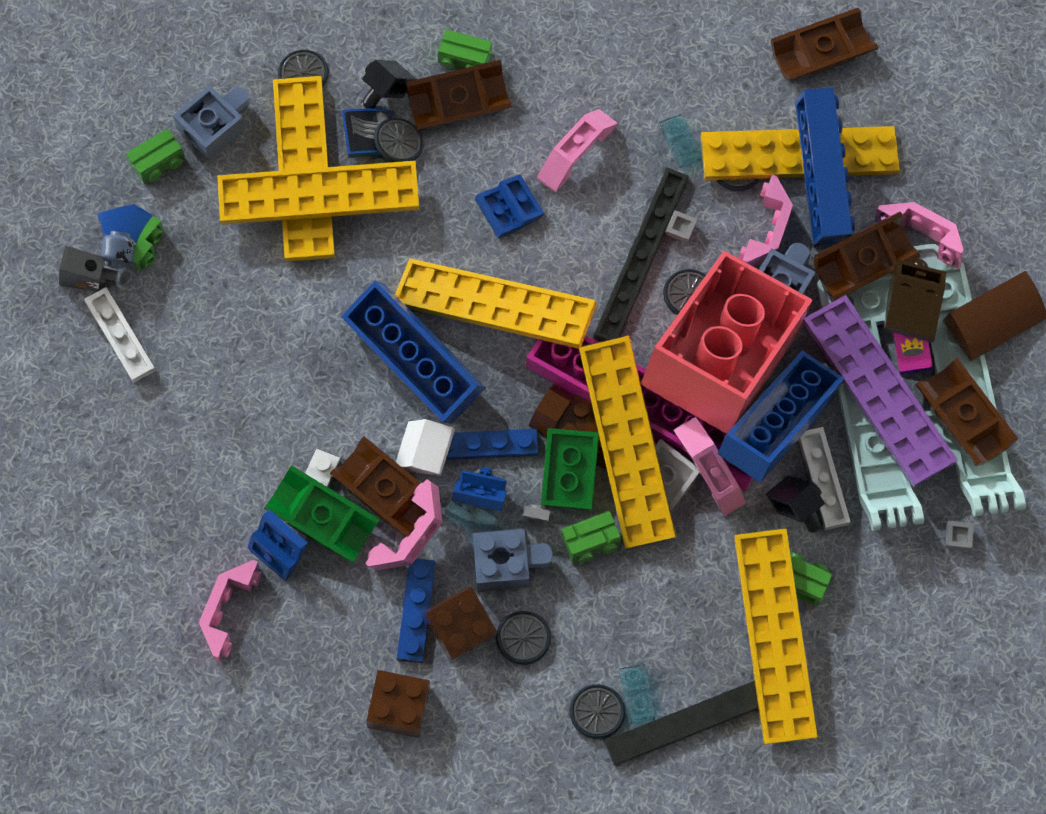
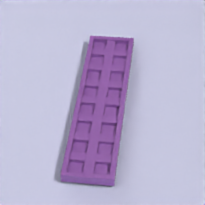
M846 295L804 318L803 324L835 372L844 377L843 384L913 488L956 464L958 459Z

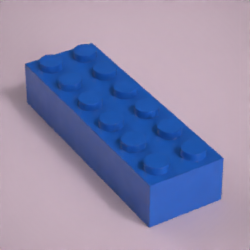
M833 87L804 90L795 101L812 241L813 246L829 245L851 236L852 231L855 230L854 217L850 216L849 207L852 205L851 193L847 192L846 182L849 179L848 169L843 165L845 145L840 142L839 135L842 133L841 119H837L836 111L839 109V98L837 94L834 95Z
M374 280L341 316L442 422L453 424L486 389L477 377L384 283Z
M801 351L726 434L718 455L761 483L835 398L844 377L804 351Z

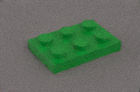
M548 428L541 494L542 506L593 509L599 444L598 432Z

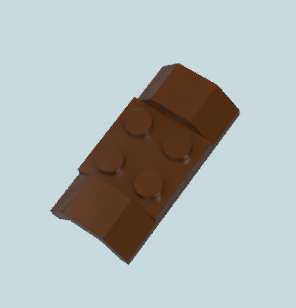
M859 7L771 39L774 59L783 77L789 81L809 74L814 75L855 60L858 56L878 50L879 48L877 43L870 40L863 26Z
M501 60L406 82L409 104L417 130L512 108L504 83Z
M901 211L862 229L814 255L816 273L824 290L834 300H838L892 272L897 259L911 262L921 257L920 253L910 244L902 227L903 215Z
M958 358L930 379L916 383L917 388L931 405L932 411L958 446L963 448L975 466H981L991 461L1018 440V437Z
M555 384L547 390L529 423V427L537 429L539 433L546 437L548 428L598 432L592 403L578 395L575 396ZM599 437L597 465L607 471Z
M365 436L362 437L355 451L346 461L330 472V475L346 487L352 495L405 537L410 536L415 529L414 525L418 518L427 512L412 501V498L415 496V489L421 482Z

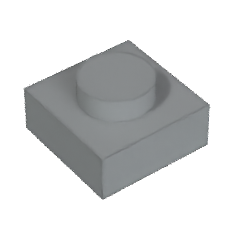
M674 210L665 235L688 244L698 219Z
M540 505L525 506L523 523L548 528L550 511Z
M948 521L946 523L945 548L971 551L973 548L974 523Z

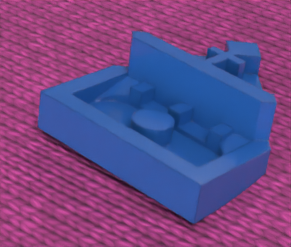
M135 204L97 213L104 237L110 235V231L128 233L130 238L135 241V247L144 227L154 216Z
M489 467L481 468L479 473L461 471L460 480L456 482L451 501L502 511L507 495L505 490L507 481L492 476V470Z

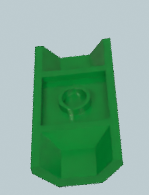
M292 465L264 507L266 511L271 510L293 529L329 551L335 552L352 564L380 520Z

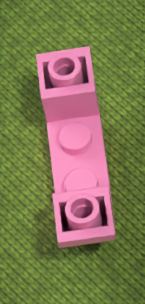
M600 109L585 114L553 148L538 173L537 179L556 193L571 177L572 167L598 139L603 142L618 123Z
M774 175L771 176L769 183L764 182L760 196L764 197L762 206L776 210L772 220V224L776 225L773 232L768 231L765 243L750 239L747 247L742 246L738 258L753 267L764 262L771 248L778 252L793 207L779 179Z
M915 202L879 205L877 207L875 223L901 211L903 215L902 227L908 225L912 229L932 238L934 241L940 242L937 259L959 270L964 250L955 223Z
M694 417L674 429L673 431L683 448L691 456L711 490V495L723 516L725 517L745 505L746 501L739 485L723 458L718 455V449L698 419Z
M426 479L424 483L419 484L415 489V496L412 498V501L427 512L418 518L414 525L415 529L410 536L405 537L401 541L399 551L396 553L390 547L380 542L378 546H375L369 552V559L366 561V565L379 571L413 564L443 523L439 487Z
M249 561L220 574L200 618V627L213 657L218 663H221L223 657H228L232 643L228 633L213 627L220 624L223 612L220 610L223 603H228L233 591V588L230 587L231 585L251 592L253 585H258L262 576V571H259L258 561Z

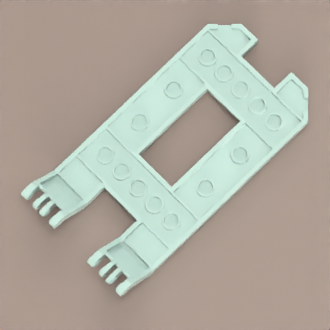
M936 244L913 246L921 255L917 259L924 260L929 268L946 272L945 290L934 342L928 341L935 374L944 370L953 360L958 358L996 408L985 355L970 361L942 321L950 312L972 300L964 263L962 262L961 267L957 270L937 259L939 246ZM888 273L846 295L880 346L877 325L885 324L889 281L892 273ZM819 280L816 289L820 308L822 309L836 300L824 290ZM842 382L838 390V396L859 499L869 518L871 530L876 531L882 528L879 514L883 513L887 516L888 527L896 528L894 512L897 514L899 526L905 527L907 525V518L904 510H911L912 520L915 525L924 524L922 506L914 494L909 480ZM925 411L958 459L955 466L960 488L971 505L974 517L982 516L984 513L983 505L981 504L982 499L988 501V508L991 514L998 513L996 498L1001 512H1008L1009 504L1006 496L1013 497L1014 507L1017 511L1026 509L1023 490L1011 474L1006 451L984 465L975 466L963 448L958 446L933 411Z

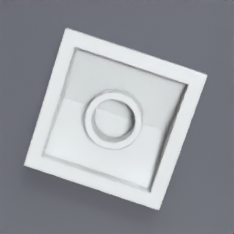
M427 419L409 421L396 463L407 472L441 476L455 429Z
M660 439L656 444V451L670 511H672L689 491L700 472L694 463Z

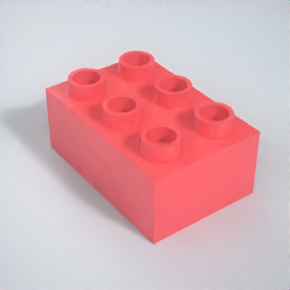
M723 251L654 347L641 385L704 420L706 423L728 433L746 413L796 338L812 299Z

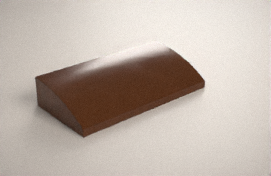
M1024 271L953 310L942 321L969 360L973 361L1046 319V308L1035 284L1028 273Z

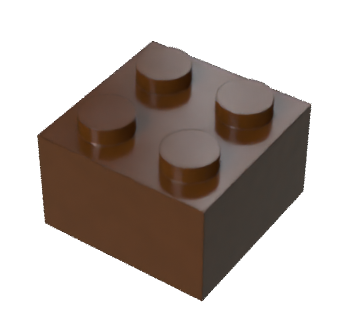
M465 587L422 612L449 659H454L498 633L472 587Z
M378 670L366 719L367 728L419 738L430 691V680Z

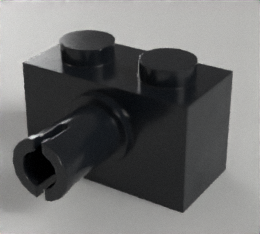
M372 61L366 67V73L362 77V80L371 89L360 103L366 109H375L382 98H403L407 93L406 82L416 80V78L397 61Z
M788 475L766 493L778 514L804 522L807 530L810 532H815L822 527L823 522L815 511L822 507L825 502L820 496L822 494L821 489L814 482H808L802 478Z

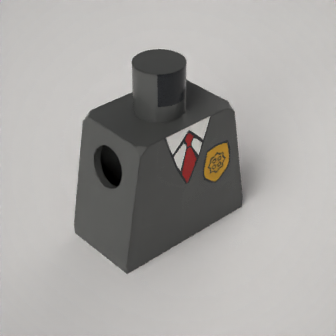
M65 246L59 268V285L98 292L101 283L115 286L118 271L104 268L105 259L102 256Z

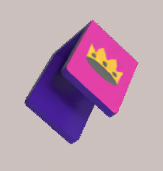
M893 332L900 374L932 370L928 341Z

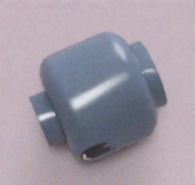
M110 231V235H106L103 238L100 256L104 257L105 261L108 262V267L123 269V265H128L133 261L135 241L130 238L128 233Z

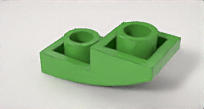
M152 216L144 227L135 247L133 262L138 272H141L144 267L148 268L153 263L155 251L152 243L156 244L163 235L162 223L155 216Z

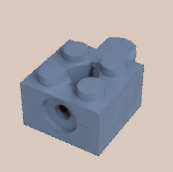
M209 85L173 115L176 129L210 160L245 131L243 117L240 114L250 106L248 93L243 88L235 87L222 97Z
M801 243L792 244L785 255L771 248L759 268L760 271L803 295L807 293L815 275V271L806 267L810 259V250Z
M524 529L472 533L477 591L529 587L528 570L546 569L552 563L553 552L551 547L546 543L526 544Z

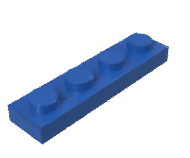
M537 429L454 432L446 460L538 456Z
M416 558L413 564L409 565L397 661L423 663L428 622L422 612L430 608L436 565L435 560Z

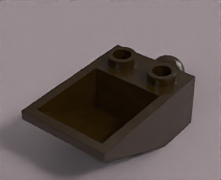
M897 259L889 281L884 330L934 342L945 290L946 272L929 268L928 264L922 259H915L911 263Z

